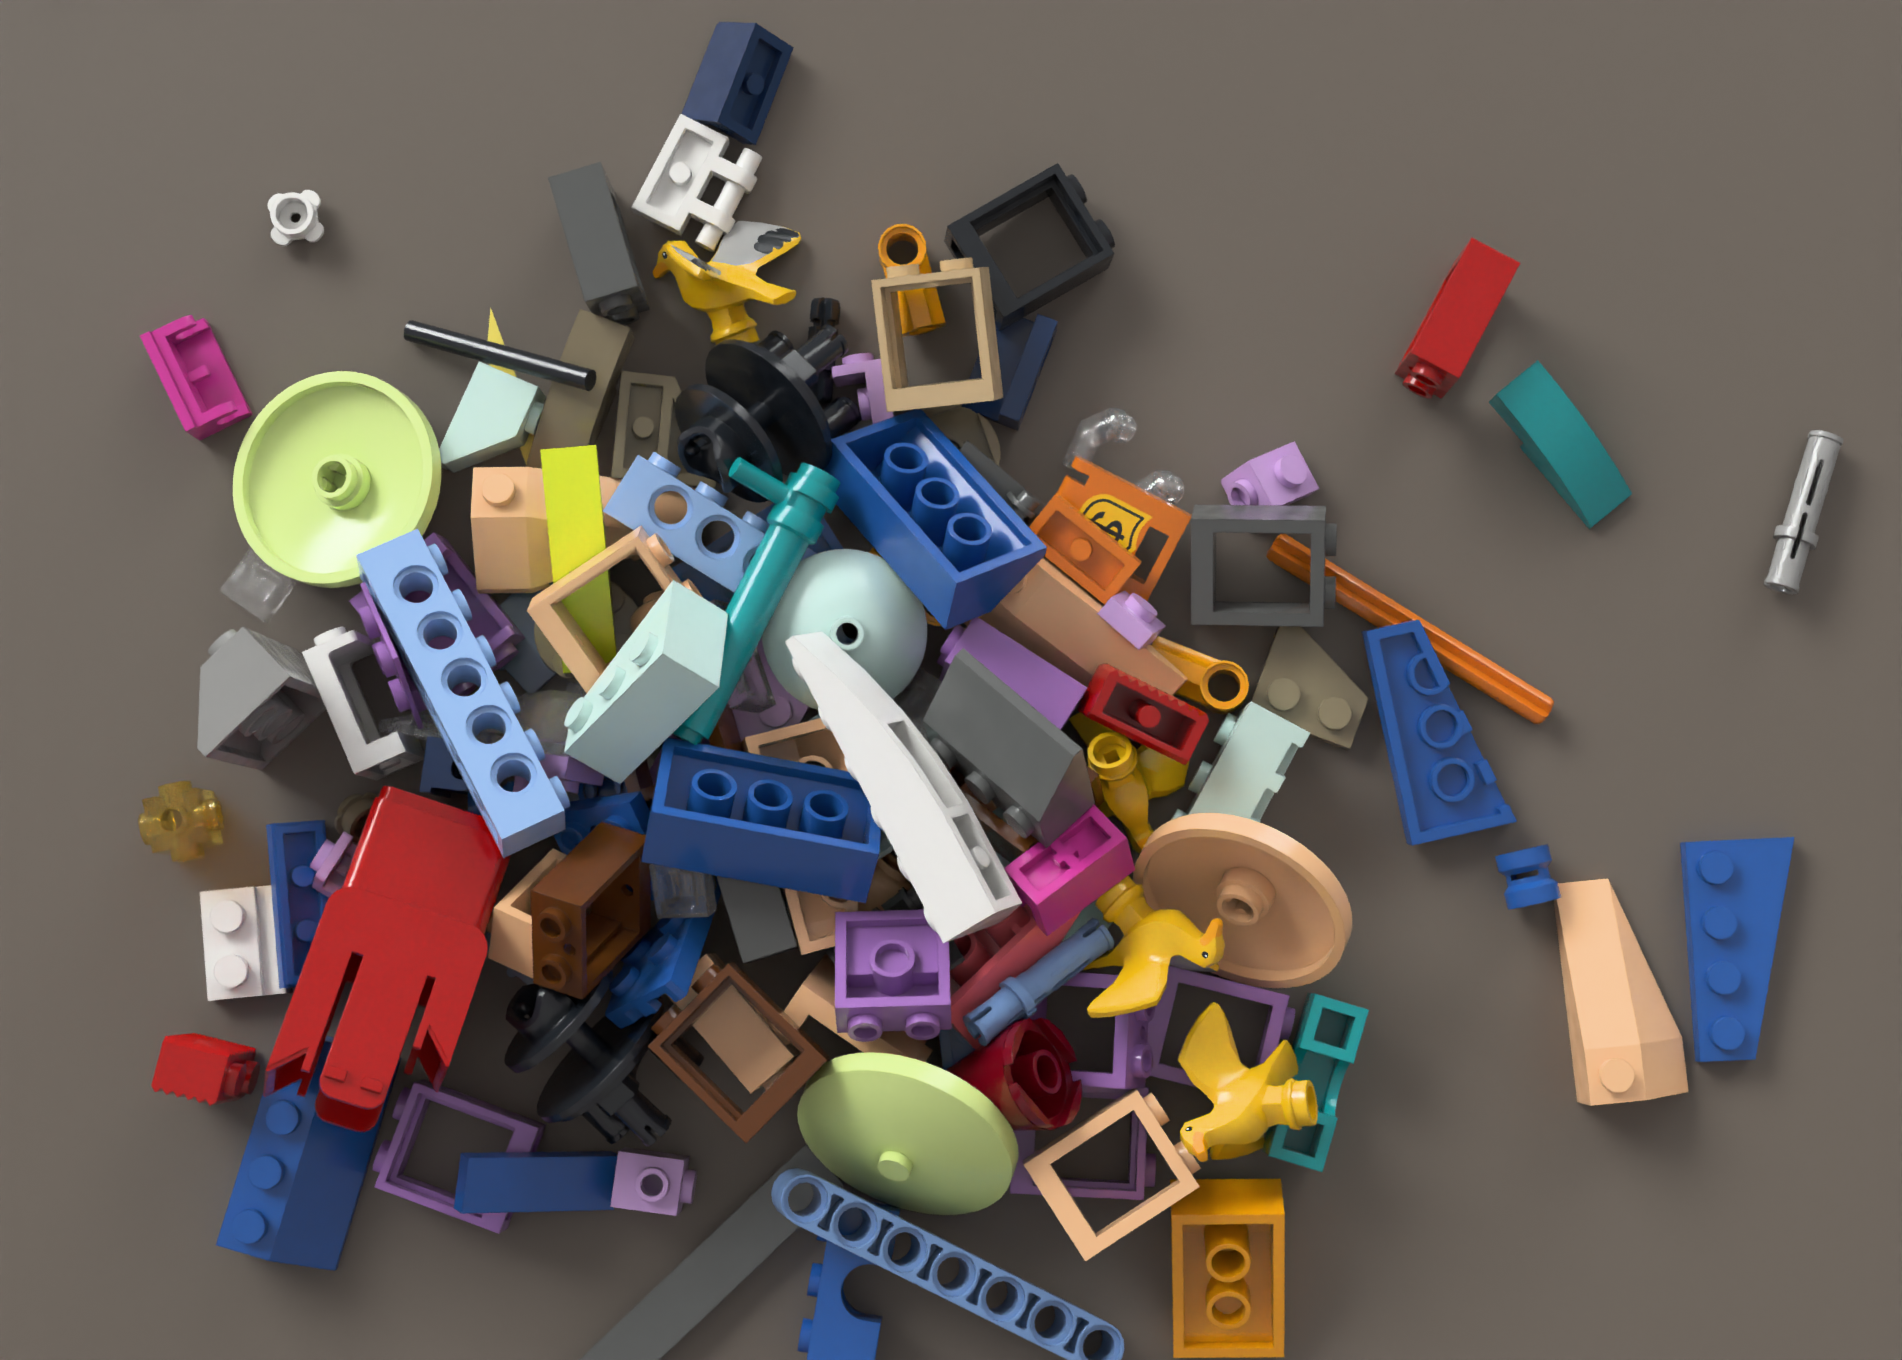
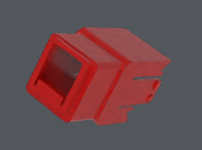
M382 786L379 796L373 800L343 886L335 891L326 902L265 1070L264 1097L302 1080L297 1096L305 1098L346 983L353 986L320 1076V1090L315 1101L317 1116L324 1122L355 1132H367L377 1124L417 1006L424 1007L425 1011L403 1073L412 1075L418 1057L435 1092L439 1091L449 1068L487 956L488 945L484 934L511 855L503 858L482 816L395 787Z

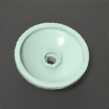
M834 549L814 554L800 561L762 635V644L770 669L783 688L803 704L818 710L819 706L807 683L798 676L793 667V657L785 643L786 640L796 635L823 632L865 669L893 699L911 682L921 665L927 643V620L922 602L883 558L855 549ZM852 623L855 625L857 637L852 643L843 644L837 639L836 632L841 624Z

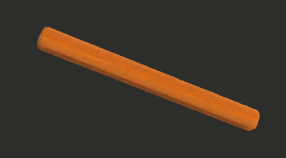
M1281 533L1269 548L1267 558L1310 585L1311 549L1287 534ZM1325 558V576H1336V602L1378 628L1411 620H1420L1444 669L1533 724H1540L1548 717L1554 705L1551 697Z

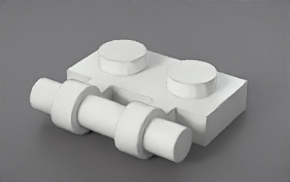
M680 114L631 208L635 214L682 236L690 218L701 222L704 226L695 243L710 252H714L722 235L728 234L735 223L732 216L744 193H751L757 181V177L754 174L762 160V156L748 148H744L736 164L722 158L730 144L729 138ZM712 176L725 182L714 206L700 200Z

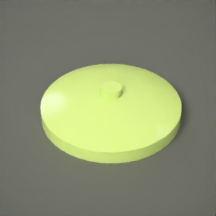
M336 371L314 375L301 380L278 394L265 406L251 424L242 441L233 475V501L241 531L254 552L266 564L296 581L326 588L348 587L361 584L363 582L359 574L357 554L416 529L419 530L421 536L425 533L437 506L441 486V458L437 439L429 421L420 408L404 393L376 377L357 372Z
M875 1052L854 1053L836 1057L827 1061L808 1080L798 1104L797 1117L800 1131L815 1156L831 1172L850 1186L877 1200L902 1209L936 1215H958L979 1211L994 1204L1005 1194L1017 1166L1019 1157L1017 1139L1009 1122L991 1100L956 1075L917 1059Z

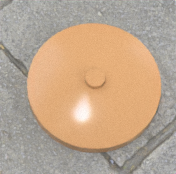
M1198 813L1181 816L1164 823L1151 834L1135 863L1133 881L1136 884H1142L1144 889L1143 897L1152 909L1179 910L1204 934L1214 918H1220L1224 922L1222 932L1225 944L1223 958L1218 962V971L1211 972L1220 977L1262 988H1292L1310 984L1323 978L1336 967L1351 936L1352 912L1350 903L1344 889L1332 871L1301 843L1263 823L1221 813Z

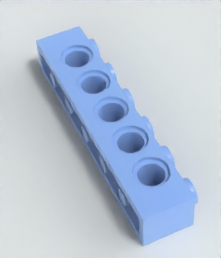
M656 452L652 453L649 460L637 455L603 512L632 530L642 525L649 537L657 533L674 556L735 593L748 568L749 560L755 554L769 527V523L748 510L743 518L740 519L723 507L729 498L702 481L699 482L694 490L676 479L682 469ZM667 491L678 492L687 502L685 517L674 524L661 521L655 513L657 498ZM717 520L729 524L734 533L732 545L726 551L720 553L709 551L705 548L701 539L704 527L708 523ZM807 548L801 561L817 553ZM842 624L838 627L836 636L839 642L849 644L855 640L845 635Z
M416 529L357 554L360 578L363 583H366L379 615L503 858L565 830L564 809L570 807L567 793L557 776L548 779L540 764V761L545 759L542 745L532 728L523 731L515 716V714L521 712L517 697L507 681L499 684L494 676L491 667L497 664L492 649L484 635L475 638L467 624V621L472 620L470 608L460 589L451 592L443 576L449 572L438 546L435 543L427 546L419 530ZM413 591H425L431 595L427 600L420 603H411L404 599ZM439 636H447L455 640L454 644L446 649L439 650L428 646L432 639ZM463 682L474 683L479 687L476 693L465 697L458 696L451 691L456 685ZM485 729H496L504 734L500 741L493 744H484L475 738L478 733ZM510 776H520L529 782L526 788L518 792H509L500 787V783Z

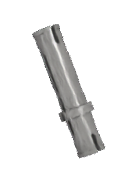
M1811 430L1808 434V442L1794 483L1783 525L1776 526L1773 535L1777 545L1767 578L1763 584L1769 589L1785 594H1797L1799 591V583L1809 550L1816 549L1819 540L1815 530L1828 492L1837 456L1844 441L1836 434L1820 430Z

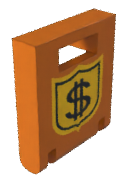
M1075 456L1071 466L1076 471L1088 475L1089 478L1086 484L1066 474L1057 491L1060 496L1133 555L1138 550L1149 527L1169 536L1146 581L1132 574L1116 593L1118 594L1123 591L1128 592L1130 595L1135 593L1148 601L1192 514L1080 456Z

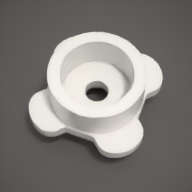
M304 190L301 194L295 192L278 193L269 199L267 206L274 228L271 230V238L275 243L280 246H287L293 240L306 239L309 242H317L322 238L324 227L318 220L317 211L321 205V199L317 193L312 190ZM298 213L301 216L300 220L296 223L292 222V215Z

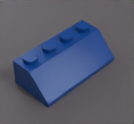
M914 409L831 439L832 456L825 472L840 481V486L836 491L839 500L836 504L945 630L991 612L1045 556L1046 545L922 409Z
M667 738L663 742L641 862L866 903L879 857L881 829L873 820L871 805L859 782L848 771L700 743L694 745L688 741Z
M326 1037L305 1098L297 1096L302 1080L267 1097H264L262 1094L216 1242L217 1246L267 1261L333 1271L337 1270L401 1057L399 1058L378 1122L367 1132H355L324 1122L315 1112V1101L320 1090V1076L334 1037Z

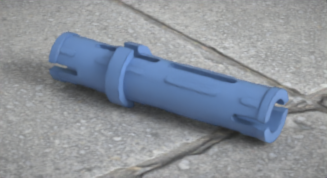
M1092 918L1078 929L1077 932L1061 942L1016 978L1012 976L1007 977L999 984L1001 988L973 1011L963 1016L964 1024L974 1039L978 1038V1042L986 1046L999 1033L1018 1019H1028L1036 1013L1037 1009L1035 1006L1042 1002L1043 999L1064 985L1096 958L1114 947V940L1108 929L1103 924L1099 926V920Z

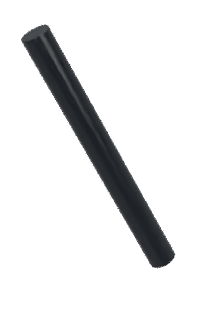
M414 320L407 322L404 328V338L409 342L586 391L592 390L596 383L597 376L593 369Z

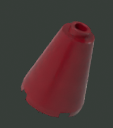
M1028 1018L1019 1020L999 1033L986 1046L981 1045L945 1070L966 1081L991 1100L1005 1116L1013 1131L1055 1130L1071 1123L1080 1110L1082 1082L1081 1079L1073 1081L1069 1063L1077 1061L1074 1050L1063 1032L1048 1019L1038 1018L1032 1020Z

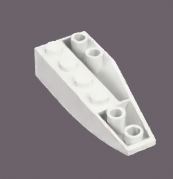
M815 632L792 636L786 640L785 643L793 657L792 662L796 673L807 683L819 706L818 712L821 721L836 738L845 756L846 768L850 775L859 782L871 805L873 820L888 837L897 855L898 867L903 876L912 883L924 906L925 918L930 927L939 934L942 942L946 943L1005 920L1022 904V901L968 800L931 745L905 712L865 669L826 634Z

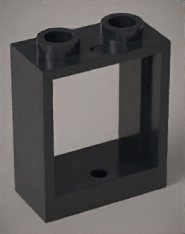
M1058 163L947 226L944 242L955 259L972 257L973 268L989 267L995 325L999 331L1107 270L1114 256L1112 248L1115 247V242L1110 230L1101 219L1093 220L1084 205L1087 202V197L1080 182L1073 174L1066 176ZM1049 197L1087 259L1017 298L979 236Z

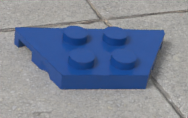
M703 873L657 924L621 959L624 964L622 970L609 986L612 996L605 1012V1016L620 1029L635 1023L643 1016L647 1017L657 1012L662 1005L657 999L663 994H667L674 1002L682 1000L688 994L721 895L717 876Z

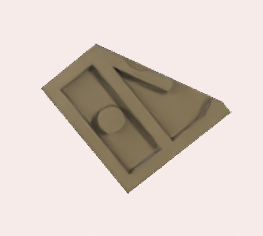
M621 371L611 478L623 479L637 455L649 460L652 453L656 452L682 469L676 479L691 488H696L699 482L702 481L713 489L716 488V481L688 473L679 458L677 439L681 432L676 421L675 402L681 390L675 376Z
M1278 626L1250 702L1252 701L1310 732V737L1349 750L1351 749L1369 698L1302 627Z

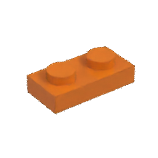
M1058 493L1052 497L1029 526L1046 545L1045 557L1104 605L1112 596L1116 595L1142 562Z

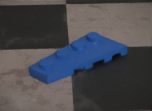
M1411 620L1362 631L1406 843L1413 846L1517 822L1509 804H1505L1495 783L1497 779L1488 760L1483 758L1471 733L1473 729L1464 711L1460 710L1448 686L1450 682L1420 620Z
M1795 837L1680 843L1695 1061L1697 1062L1756 1059Z

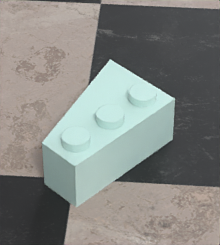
M673 580L585 697L578 698L569 709L564 722L565 727L568 728L564 752L621 784L719 688L728 613Z

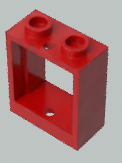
M1474 238L1469 240L1453 263L1395 372L1396 375L1405 379L1403 382L1405 388L1427 399H1431L1433 395L1442 399L1462 375L1519 268L1520 262Z

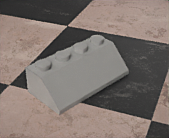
M242 627L238 632L231 629L221 635L208 650L211 657L200 667L197 749L207 758L263 770L326 710L305 658L296 649L245 627Z

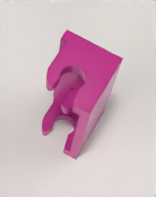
M192 315L184 316L152 332L148 331L140 335L185 432L200 441L253 415L205 318L195 321Z
M1093 805L1047 848L1038 842L1004 867V870L1022 901L1020 906L1024 907L1027 904L1030 907L1037 926L1048 936L1135 871L1127 837Z

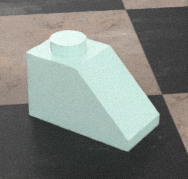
M479 361L439 448L441 466L454 473L525 445L529 434L535 435L544 407L543 403L546 399L544 393L536 385Z

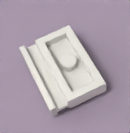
M271 885L200 892L208 1001L292 993L291 988L279 989Z

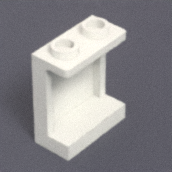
M345 627L334 628L315 637L314 642L316 646L303 651L302 654L354 774L379 780L424 760L425 754L417 738L398 731L384 737L381 736L352 669L354 662L374 654L371 645L376 643L375 640H370L369 637L355 630L347 632Z

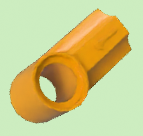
M896 224L887 228L881 235L878 243L879 260L885 278H887L886 267L901 266L894 263L887 255L889 248L898 241L911 242L918 250L916 258L912 262L903 265L919 264L920 274L932 273L926 250V241L922 233L914 226L908 224ZM937 287L897 291L903 337L928 333L946 326Z
M1157 636L1151 646L1188 678L1175 693L1176 695L1204 705L1213 713L1218 714L1232 713L1241 707L1246 699L1249 688L1248 677L1242 667L1234 662L1220 661L1160 636ZM1219 674L1230 675L1238 683V695L1231 701L1222 702L1216 700L1208 690V683L1211 678Z

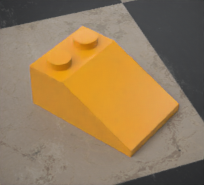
M1281 1178L1195 1179L1200 1187L1170 1206L1173 1358L1284 1357L1285 1212ZM1170 1179V1184L1178 1179Z

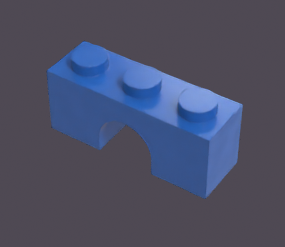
M871 1202L897 1216L900 1215L901 1208ZM849 1208L840 1216L838 1229L841 1235H851L860 1228L863 1219L859 1208ZM817 1235L816 1240L826 1242L823 1264L812 1263L807 1296L817 1297L814 1319L803 1318L798 1351L808 1353L807 1360H875L882 1316L862 1313L853 1308L847 1301L844 1293V1279L850 1271L858 1266L876 1264ZM896 1235L890 1240L888 1245L890 1259L893 1257Z

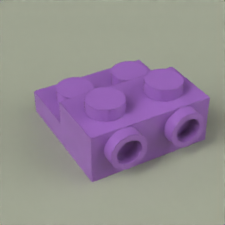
M924 909L835 912V1015L837 1033H848L849 1037L856 1041L869 1042L880 1038L882 1031H905L913 1039L928 1040L936 1037L940 1030L952 1029L949 942L943 943L939 934L930 927L925 918Z

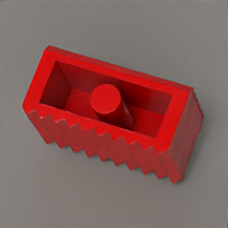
M1107 663L1098 665L1077 709L1087 718L1183 765L1189 762L1209 722L1207 713L1195 706H1191L1185 701H1181Z
M197 1033L165 1036L151 1086L155 1092L164 1091L166 1095L175 1094L177 1098L185 1096L187 1100L197 1099L198 1103L208 1102L209 1106L239 1100L245 1094L250 1095L253 1092L258 1080L260 1063L254 1061L256 1048Z

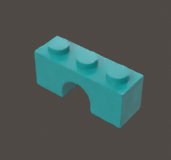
M1307 993L1292 1045L1298 1064V1074L1292 1078L1297 1081L1310 1080L1312 1082L1318 1105L1317 1123L1315 1126L1302 1127L1300 1131L1291 1129L1288 1125L1277 1124L1269 1127L1262 1152L1280 1160L1323 1172L1338 1120L1335 1116L1340 1087L1348 1066L1351 1063L1354 1064L1369 1012L1368 1009L1315 993Z

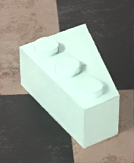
M1252 701L1241 709L1238 716L1228 712L1213 740L1221 745L1212 765L1204 760L1202 761L1188 787V790L1196 793L1189 809L1185 813L1177 808L1171 820L1190 814L1221 813L1261 822L1260 819L1274 793L1279 791L1286 778L1284 774L1298 747L1302 748L1310 732Z

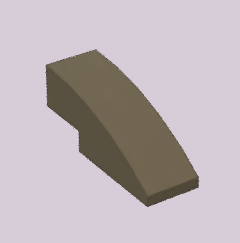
M583 309L579 310L560 361L595 370L597 376L596 383L592 390L586 391L552 381L526 467L542 469L541 449L596 444L617 393L615 385L635 339L630 327Z

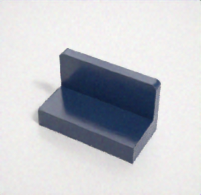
M719 22L710 39L682 115L703 125H713L742 144L756 145L794 47L757 23Z
M1037 314L1035 322L1022 318L1001 331L996 326L1004 398L960 405L971 409L976 414L979 413L988 420L1018 431L1056 335L1058 321ZM979 354L969 379L982 378Z

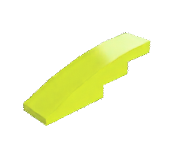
M596 445L540 450L553 584L607 548ZM608 569L562 600L564 606L606 664L617 655L610 570ZM562 660L563 674L571 673Z

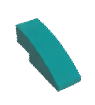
M1538 360L1489 401L1490 405L1523 442L1520 446L1521 450L1588 529L1593 527L1632 494L1618 468L1588 423Z

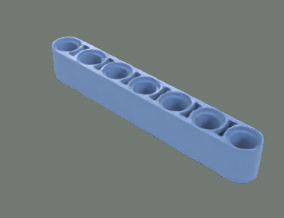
M800 1168L788 1169L781 1173L774 1181L771 1190L772 1202L776 1210L792 1223L1067 1360L1122 1359L1125 1348L1124 1339L1120 1331L1100 1317L808 1170ZM799 1183H810L813 1188L812 1202L803 1210H791L788 1203L790 1191ZM849 1208H859L863 1219L860 1228L851 1235H841L838 1229L840 1216ZM907 1232L911 1237L909 1252L901 1259H890L888 1255L890 1240L899 1233ZM957 1257L960 1267L958 1275L953 1281L940 1284L937 1279L939 1265L947 1258ZM1004 1281L1008 1291L1006 1299L998 1307L988 1308L986 1304L987 1291L995 1283ZM1053 1306L1055 1309L1054 1323L1047 1330L1037 1332L1035 1329L1036 1315L1044 1307ZM1100 1330L1103 1338L1101 1347L1094 1354L1085 1356L1083 1353L1084 1339L1089 1333Z

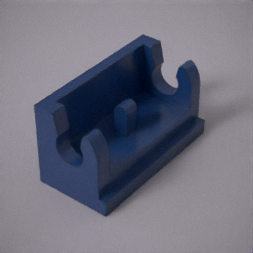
M427 736L419 791L445 798H451V793L468 795L469 790L443 739Z

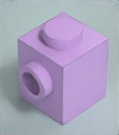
M627 1147L619 1150L610 1207L677 1216L682 1211L683 1203L692 1204L694 1198L697 1171L688 1170L690 1156Z

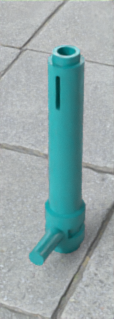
M740 457L734 461L729 470V477L770 500L774 505L766 519L769 527L725 610L728 613L719 688L672 733L673 736L681 740L688 741L694 745L701 743L703 738L709 740L808 546L815 545L824 529L821 521L825 513H832L839 500L836 491L840 486V481L813 465L801 463L797 473L790 472L785 484Z

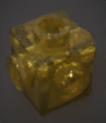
M179 781L158 786L159 796L142 799L144 813L139 814V830L146 846L151 845L152 853L171 855L173 863L204 857V848L223 844L221 830L224 829V815L219 800L216 797L214 798L213 791L192 788L191 781ZM174 810H177L182 816V823L178 829H176Z

